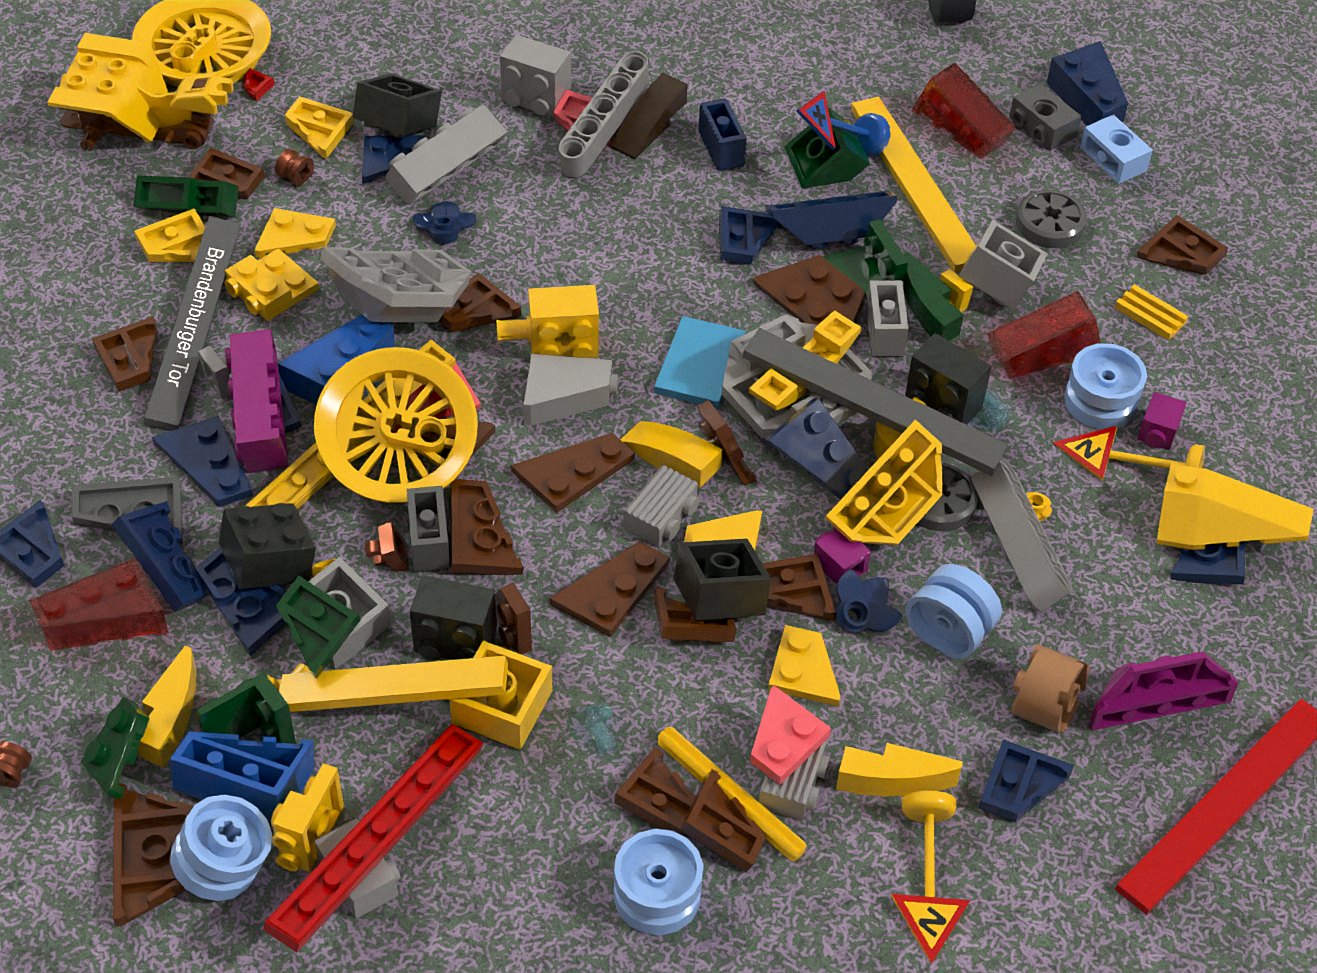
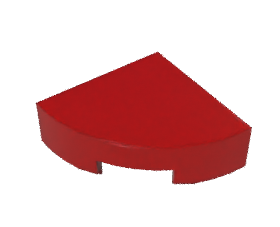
M249 68L245 74V91L255 101L260 99L275 85L274 78Z

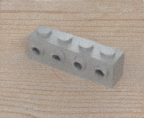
M484 104L475 110L468 108L457 118L458 121L453 125L449 122L444 124L435 132L436 136L430 140L426 137L421 139L413 146L412 152L407 155L400 153L389 163L391 168L385 179L405 203L411 205L501 143L507 131Z

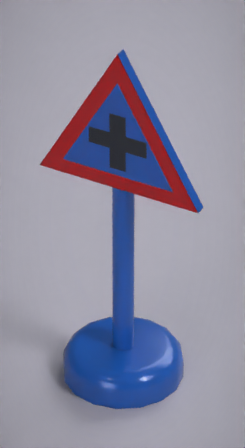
M821 91L796 110L832 150L836 149L832 127L857 134L866 156H875L881 153L890 139V126L888 121L881 115L874 113L864 114L857 119L854 125L830 118L825 91Z

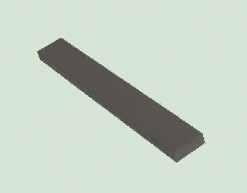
M759 328L743 351L742 358L767 370L773 369L788 380L900 433H903L914 420H917L942 443V453L990 476L993 475L1007 451L1008 444L764 329Z

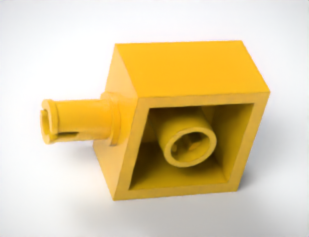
M595 285L528 289L529 316H526V319L496 320L498 342L528 339V342H531L532 354L579 358L599 357V311Z
M483 641L473 658L506 656L508 662L506 692L504 695L449 699L451 722L458 727L521 750L553 691L552 666Z

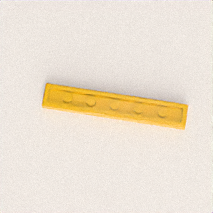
M506 656L329 670L322 671L318 678L311 672L282 674L279 693L288 703L290 712L504 695L506 692L508 662Z

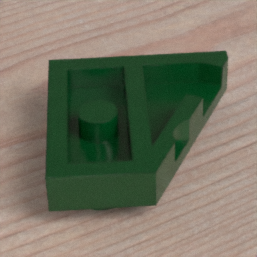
M301 576L296 578L276 605L310 672L317 678L361 620L359 614Z
M125 697L121 699L117 707L110 711L106 724L96 739L89 743L84 757L80 761L106 794L119 800L125 790V787L118 785L125 763L134 765L140 740L144 736L150 719L136 702Z

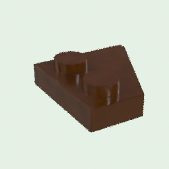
M210 147L188 177L196 180L229 182L239 186L237 199H249L265 177L263 169Z
M1176 215L1138 250L1137 257L1154 263L1206 275L1227 255L1228 248L1179 215Z
M511 583L500 588L495 594L496 617L500 625L498 628L504 645L506 647L513 646L516 653L523 655L532 651L531 610L515 584Z

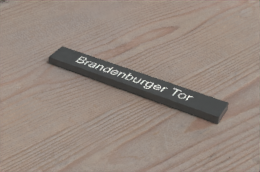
M211 216L208 218L145 414L144 425L169 431L179 429L200 363L198 351L203 349L206 344L226 278L225 270L229 268L240 233V223Z

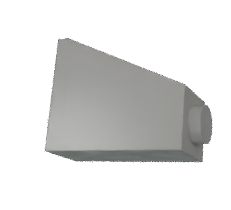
M531 354L524 399V425H535L609 406L610 394H617L618 374H612V360Z

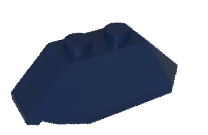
M887 190L765 206L766 212L803 243L809 245V248H824L828 246V242L840 241V244H855L859 242V238H865L868 233L869 222L879 219L883 220L897 203V195Z

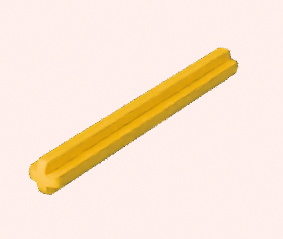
M667 727L658 735V745L701 783L711 769L715 770L721 776L717 783L731 800L736 797L745 808L747 816L755 821L764 833L765 839L790 861H796L804 854L806 843L677 730L673 727Z

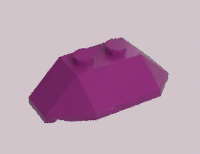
M1203 651L1175 657L1162 656L1155 661L1140 664L1127 663L1115 669L1094 707L1089 727L1091 731L1230 703L1237 689L1238 682L1232 674Z

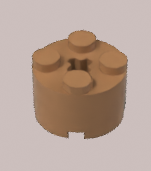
M1037 644L1031 653L1028 670L1021 669L1015 679L1013 690L1019 692L1014 700L1011 714L1051 731L1064 732L1080 705V702L1076 700L1079 691H1085L1089 677V665L1081 660Z

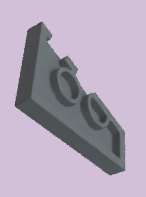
M180 476L73 485L72 519L74 524L116 532L112 524L119 516L167 501L171 510L167 515L172 527H178L183 538L182 482Z

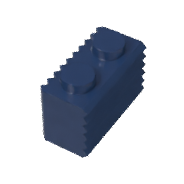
M723 98L701 103L698 133H700V137H702V141H704V145H706V149H708L716 169L720 171L743 166L746 163V141L748 139L728 100Z

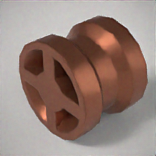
M291 148L285 149L279 155L275 164V174L282 179L289 178L292 184L299 187L312 176L314 170L312 158L305 155L299 156L298 152Z
M0 741V785L16 789L22 781L21 772L29 767L32 756L26 749L12 742Z

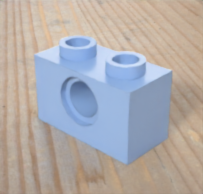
M1114 114L1086 126L1080 146L1085 153L1119 184L1146 172L1153 152L1145 142L1135 135Z

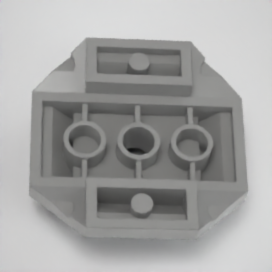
M322 247L320 260L328 266L340 297L370 322H438L446 309L453 307L468 286L471 274L469 269L442 250L362 251L355 250L354 248Z
M785 314L759 328L803 348L813 338V331L817 325L799 322L798 318ZM759 328L731 341L722 384V395L761 438H767L810 400L815 398L820 399L836 424L858 413L811 390L794 403L782 409L774 410L749 393V388L769 370L742 358L744 349ZM848 349L837 364L872 380V372Z

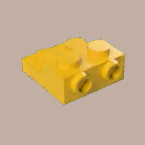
M279 248L260 260H256L252 255H249L225 270L226 280L224 284L229 294L234 298L239 296L245 302L251 314H259L266 321L271 320L319 290V283Z
M323 763L316 777L311 776L307 781L304 795L290 791L284 804L279 803L275 808L271 819V826H273L275 833L271 842L279 850L276 862L282 868L288 871H297L298 868L308 872L311 871L317 860L314 841L332 831L344 808L338 768Z

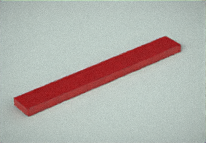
M1301 698L1117 884L1115 890L1145 915H1148L1317 741V709Z
M451 724L264 922L263 931L297 953L473 761L482 749L483 742L456 725Z

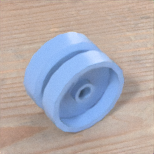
M1101 343L1085 347L1076 354L1071 367L1069 381L1064 394L1066 408L1072 417L1083 425L1098 430L1117 426V428L1126 426L1134 419L1147 379L1145 365L1136 354L1125 347Z
M945 564L936 569L925 582V586L919 589L907 602L905 613L910 627L920 640L950 658L965 659L976 650L983 641V637L1000 621L1002 607L1000 599L993 588L980 575L960 565Z
M218 795L207 797L197 803L186 817L181 831L172 845L170 863L175 877L187 891L200 898L214 901L236 898L248 890L271 850L272 832L268 820L256 806L239 797Z
M662 829L639 832L624 842L615 860L613 899L618 914L630 927L644 934L665 935L679 931L693 920L700 908L703 862L698 849L688 838L674 831Z

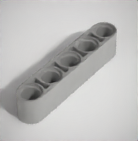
M631 51L620 59L560 142L561 171L566 176L575 178L587 172L649 84L648 58L642 52Z
M1002 458L992 476L980 470L972 475V483L1027 597L1039 611L1043 612L1071 593L1073 588L1014 469L1007 460Z

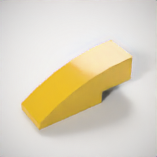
M640 421L620 439L636 455L659 469L662 465H666L667 468H672L673 471H677L679 474L695 480L699 488L722 465L723 450L692 433L670 425Z
M183 647L142 701L144 712L150 719L144 736L140 740L137 754L139 757L163 768L177 749L187 728L193 708L196 690V665L190 647Z
M890 743L886 744L884 755L846 746L839 769L836 790L860 795L885 797L905 796L917 791H941L957 786L963 761Z

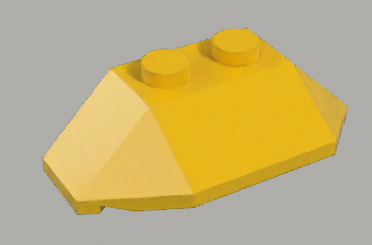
M914 420L826 515L825 519L850 542L897 546L942 496V443L917 420Z

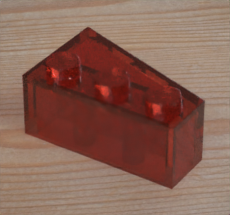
M956 63L930 78L911 110L916 115L923 113L934 122L931 125L936 129L943 127L955 135L952 140L980 159H983L1005 144L1016 129L1008 117L993 104L989 97L980 90L968 74Z
M1079 291L987 333L991 349L1008 379L1072 363L1076 354L1082 349L1101 343L1096 318Z
M136 558L29 600L39 629L50 651L95 645L100 641L121 639L123 641L134 639L135 636L156 633L157 636L169 634L163 609Z

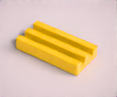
M1135 284L1130 288L1129 292L1126 291L1123 294L1122 299L1119 298L1116 301L1114 307L1167 340H1170L1187 323L1188 319L1186 314Z

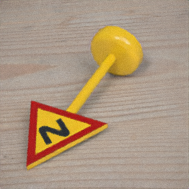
M1117 426L1052 442L1102 481L1109 459L1169 469L1171 464L1203 468L1205 446L1198 444L1190 447L1186 463L1112 451Z
M917 791L909 793L902 798V813L913 821L924 822L925 896L891 894L890 896L932 964L970 900L935 897L934 823L948 820L956 813V798L940 791Z

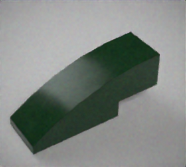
M137 175L133 207L178 213L195 209L198 215L235 218L239 186L226 181L196 180L191 177Z
M909 252L903 254L908 261L904 294L918 322L930 336L936 333L948 341L959 336L964 314L949 302L951 289Z

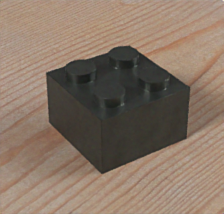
M393 73L357 82L352 118L363 121L366 127L383 128L389 130V134L394 137L406 138L409 134L424 132V129L437 126L442 90Z
M935 333L912 355L905 396L910 399L916 397L926 403L927 407L967 425L983 409L992 366Z
M278 503L275 505L253 507L242 506L223 510L219 545L239 589L293 584L298 576H301L308 582L310 581L316 547L294 503Z
M747 538L679 542L673 579L695 620L712 621L721 618H748L750 616L765 615L771 577Z
M422 575L409 611L414 652L432 660L439 657L452 660L470 659L474 657L483 641L493 644L497 633L495 589Z

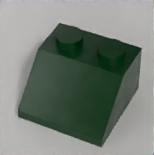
M828 108L830 118L852 124L831 108ZM808 125L784 146L801 187L804 189L851 181L869 166L870 162L857 134L832 127L836 149L832 150Z

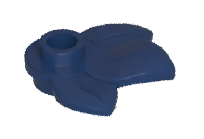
M443 201L436 203L430 213L414 214L413 222L418 229L429 231L435 242L447 244L457 240L460 230L469 228L476 223V214L460 213L459 206L456 203Z
M850 569L839 579L836 590L840 603L836 608L835 616L837 623L844 631L853 634L860 633L865 629L874 632H884L899 623L902 614L897 609L885 605L889 591V581L886 577L870 578L862 582L856 572ZM848 611L856 613L858 621H852L848 617Z

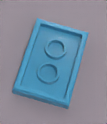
M682 316L655 383L654 393L697 404H703L709 400L714 408L719 409L723 399L722 384L731 341L745 335L746 331Z

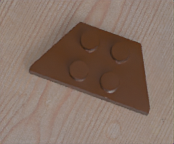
M821 255L758 275L753 279L755 286L792 316L798 318L800 322L817 326L834 310L856 324L857 314L862 310L866 300L865 290Z
M118 783V785L125 787V790L120 800L114 798L113 921L116 927L125 925L186 890L175 877L170 858L172 845L181 831L186 817L194 807L193 805L180 801H167L163 796L148 792L147 795H142L129 791L127 785Z

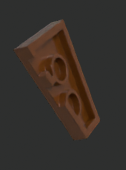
M610 433L511 465V472L557 513L635 460V452L617 436Z
M455 479L450 484V572L523 575V564L514 553L512 548L513 541L509 532H505L500 520V511L487 481Z
M639 541L550 597V605L611 637L669 565L670 557Z

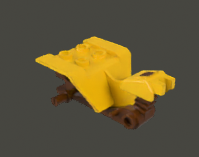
M84 33L77 46L78 53L67 73L62 75L60 86L55 87L47 103L48 106L66 110L60 120L63 127L84 130L85 136L80 146L85 151L87 149L92 151L96 141L101 140L103 134L106 133L143 138L145 143L159 140L165 141L167 144L170 142L184 144L187 148L198 149L204 145L214 124L213 116L218 112L217 105H227V93H232L234 88L232 79L219 77L216 73L186 76L176 92L168 93L155 53L150 45L141 41Z

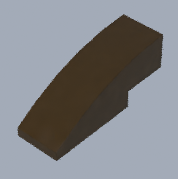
M662 72L629 112L611 142L610 147L636 159L670 126V119L687 103L688 84Z

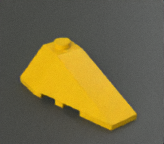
M1171 464L1164 490L1157 544L1197 550L1205 549V544L1226 543L1227 547L1239 546L1241 541L1259 540L1263 544L1307 541L1314 509L1208 469Z

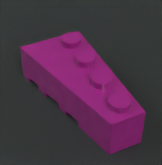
M271 329L230 334V348H225V358L228 369H232V378L228 379L230 398L234 401L231 418L236 433L234 449L237 462L243 461L247 473L289 467L282 397L276 344Z

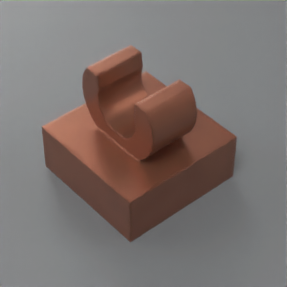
M392 522L378 526L379 540H372L365 544L366 556L368 558L373 557L374 566L389 564L394 572L409 570L405 539Z

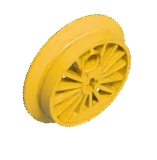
M163 0L142 15L134 28L132 40L147 43L152 47L164 82L172 86L179 87L186 76L206 74L201 73L205 67L207 73H216L219 77L232 79L234 84L245 77L249 68L254 69L257 65L259 58L264 54L270 43L271 27L264 11L250 0ZM192 23H195V24H196V26H194V27H192V28H190V27L188 26V24H192ZM211 63H212L219 71L213 72Z
M392 347L377 349L359 355L344 364L325 385L317 402L314 416V433L317 448L331 474L354 493L385 503H407V489L443 486L444 489L467 465L477 438L478 421L475 403L461 377L440 359L428 353L409 348ZM392 378L406 379L398 408L396 406ZM386 380L389 409L373 386V382ZM413 381L426 385L406 410ZM365 389L380 413L362 401ZM433 391L442 398V400L416 413ZM448 407L453 418L448 419L432 417ZM359 410L371 419L358 416ZM395 424L402 425V428L397 433L391 432ZM357 426L366 430L354 431V427ZM456 428L455 439L446 438V429ZM431 431L437 433L440 438L436 442L427 443L421 436ZM368 440L348 452L350 442ZM445 448L451 449L446 460L439 455ZM375 449L359 471L350 464V462ZM396 450L401 484H387L389 469L394 451ZM403 450L420 475V480L408 483ZM386 452L379 481L366 477ZM416 453H420L439 468L433 473L428 474Z

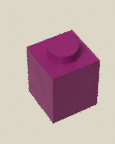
M1154 391L1137 440L1146 442L1147 445L1153 448L1162 447L1170 450L1187 402Z
M837 529L831 532H824L817 538L814 544V554H818L823 572L836 584H838L841 576L850 569L856 572L859 577L868 571L871 551L861 542H850Z

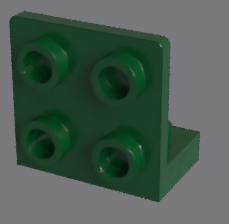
M881 219L869 222L868 233L864 238V246L823 256L824 259L865 290L866 300L869 281H902L904 290L908 261Z
M264 672L253 679L244 680L237 688L221 697L209 700L196 711L201 732L239 735V738L260 728L264 737H276L277 743L296 744L288 703Z

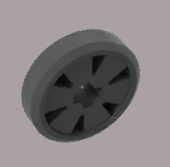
M1040 190L1025 196L1018 206L1016 215L1017 227L1025 238L1038 245L1054 248L1068 246L1078 241L1084 233L1087 222V213L1083 205L1071 195L1055 190Z
M941 463L942 494L945 496H941L917 524L934 531H951L964 526L973 518L979 495L968 473L954 465Z

